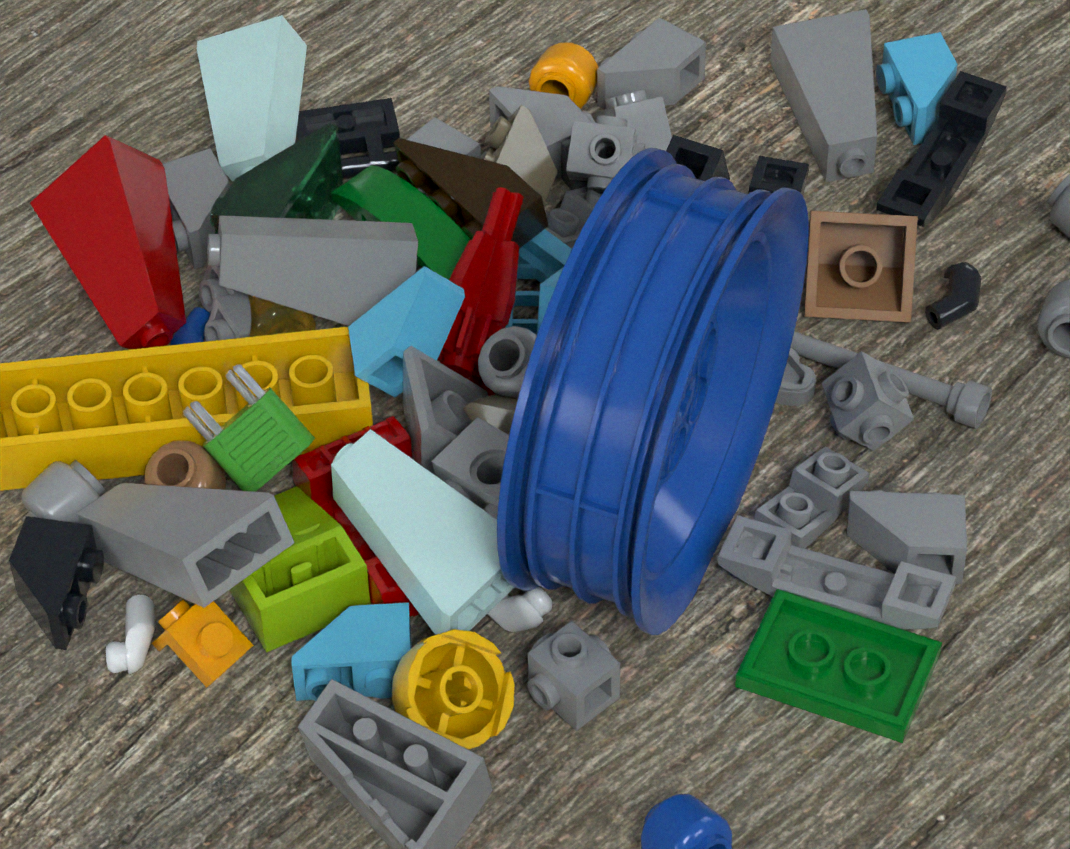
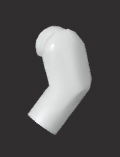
M538 587L533 590H526L522 596L519 594L512 597L506 595L487 615L503 629L510 632L536 628L543 622L542 617L552 610V600L542 588Z
M135 595L128 599L126 603L125 642H110L106 646L107 668L112 673L128 671L130 675L143 667L155 631L154 603L148 596Z

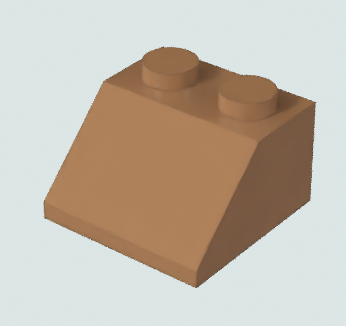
M810 211L804 316L911 323L918 216Z

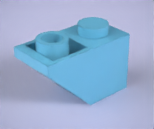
M941 32L884 43L882 64L877 65L876 68L878 87L882 94H888L893 104L895 121L899 127H905L913 145L922 144L939 118L940 102L956 79L958 64Z
M424 266L348 326L355 376L393 397L403 392V352L408 347L413 346L437 361L464 301V289Z
M409 603L349 606L292 656V673L296 701H316L331 679L366 697L380 699L392 697L393 675L402 656L412 648Z

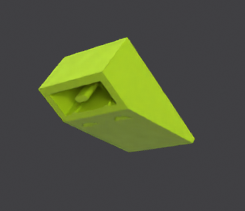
M297 486L274 496L295 543L229 590L266 653L325 628L349 606L371 605L366 563L343 527Z

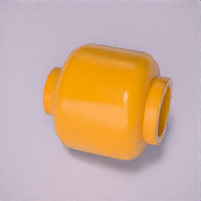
M560 42L548 47L532 68L528 81L530 91L567 95L581 109L588 102L597 87L598 64L593 55L584 47L572 42Z

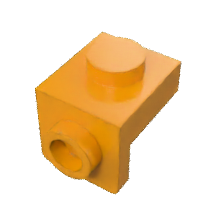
M184 599L158 621L165 631L152 642V645L159 652L168 645L206 688L254 646L214 601L203 608L197 604L191 607Z

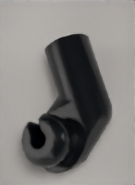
M956 263L946 269L944 278L949 279V284L946 285L948 295L925 308L927 320L933 328L941 329L977 309L979 305L981 276L978 270L970 263Z

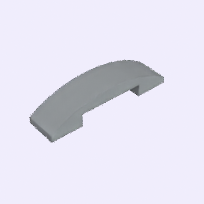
M737 515L717 556L718 564L768 595L774 596L776 590L780 589L900 629L938 627L956 585V576L903 561L900 562L896 573L893 574L791 545V530Z

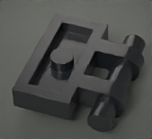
M392 98L299 111L296 137L301 161L315 158L322 159L321 162L303 164L306 184L326 181V186L342 184V179L352 178L370 165L381 167L390 172L396 171V166L399 164L396 151H383L384 148L394 147L393 142L400 138ZM363 151L367 153V155L338 158V155Z

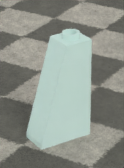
M283 15L197 41L196 49L218 161L224 173L246 197L290 185L307 51L306 43Z
M371 429L356 443L345 445L337 453L331 464L333 499L435 635L453 629L470 631L515 588L506 581L500 567L497 551V519Z

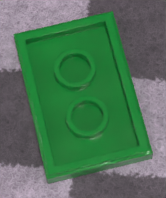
M777 589L736 674L735 687L903 743L940 657L942 642Z

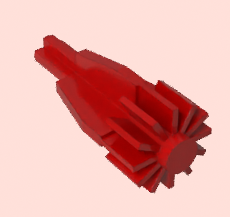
M502 187L497 188L496 192H493L482 231H476L473 239L469 240L449 281L464 289L465 298L437 361H440L439 363L464 378H469L472 374L477 378H481L478 370V358L481 348L491 335L508 325L515 302L519 245L511 241L524 197L520 193L510 192Z

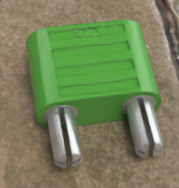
M238 364L233 367V370L253 391L256 397L233 371L229 370L226 378L248 402L244 408L222 426L213 419L198 401L190 403L191 408L196 414L187 406L183 411V415L206 439L202 445L203 448L242 491L256 492L313 442L315 437L270 387L263 390L242 365Z

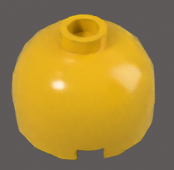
M453 629L422 639L402 656L393 675L392 702L395 712L469 750L481 746L490 737L497 736L505 728L514 707L515 683L511 671L505 672L502 662L496 656L502 653L494 643L476 632Z

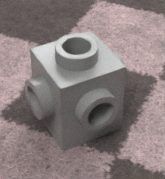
M597 116L596 123L573 120L566 168L567 175L570 180L586 181L587 189L604 192L618 171L633 156L645 150V144L637 143L636 129L627 127L626 119L614 116ZM610 150L615 152L610 158H600L604 151Z
M862 351L822 382L832 412L829 416L830 422L835 431L847 441L854 440L874 451L914 420L906 399L909 391L902 378L894 369Z
M570 621L556 633H548L541 637L534 644L531 651L528 652L527 687L539 706L545 710H554L577 731L620 698V662L612 656L607 645L598 636L586 634L573 621Z

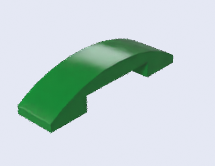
M370 165L331 192L332 200L356 221L412 223L418 239L416 263L421 267L429 268L448 280L469 240H471L431 199L406 180L381 167Z

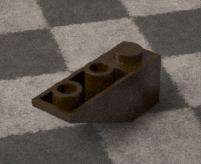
M398 138L393 142L399 164L396 166L399 177L409 182L415 188L421 189L429 199L462 227V230L471 240L476 231H482L493 192H496V189L499 187L506 188L510 192L520 193L524 197L511 241L519 245V249L549 226L542 196L509 166Z

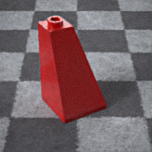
M104 135L34 198L30 204L118 344L129 350L167 346L171 342L173 334L186 323V315L165 167L159 159Z

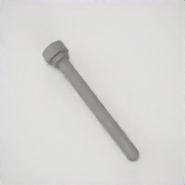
M794 331L791 348L799 356L839 369L858 354ZM880 361L897 372L905 382L909 394L946 406L947 413L954 415V419L958 423L976 429L980 427L991 402V387L971 380L966 384L957 382L952 386Z

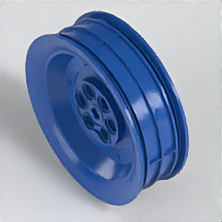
M647 148L637 153L618 171L608 184L585 222L558 279L535 340L510 429L501 477L497 513V551L503 576L510 585L521 590H533L540 586L548 590H555L562 586H567L573 589L578 599L588 604H596L602 600L613 602L621 614L634 618L638 628L651 635H660L667 631L686 610L694 598L707 567L742 500L772 416L787 364L801 302L808 253V211L805 199L799 191L791 188H780L773 193L757 189L749 194L738 192L733 183L727 178L712 177L706 181L696 179L689 168L677 164L670 153L658 148Z

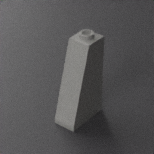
M867 10L773 27L770 64L825 182L874 173L877 124L870 15Z
M219 216L218 234H208L207 265L217 267L220 286L349 326L416 273L418 239L412 223Z
M120 483L76 513L81 524L92 525L96 547L103 551L104 562L203 608L295 543L274 495L266 492Z

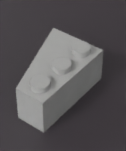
M333 679L330 680L298 725L310 759L391 849H454L493 791L483 757Z

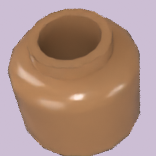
M175 440L163 445L151 456L145 469L144 481L148 485L226 489V478L221 466L202 446L192 441Z

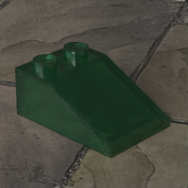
M332 124L323 126L237 177L224 197H218L212 207L210 223L215 228V234H218L219 216L333 220L340 206L332 200L331 192L343 185L338 126Z

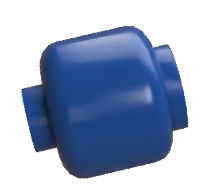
M676 794L656 804L648 812L641 832V849H732V830L724 817L700 799L690 794Z

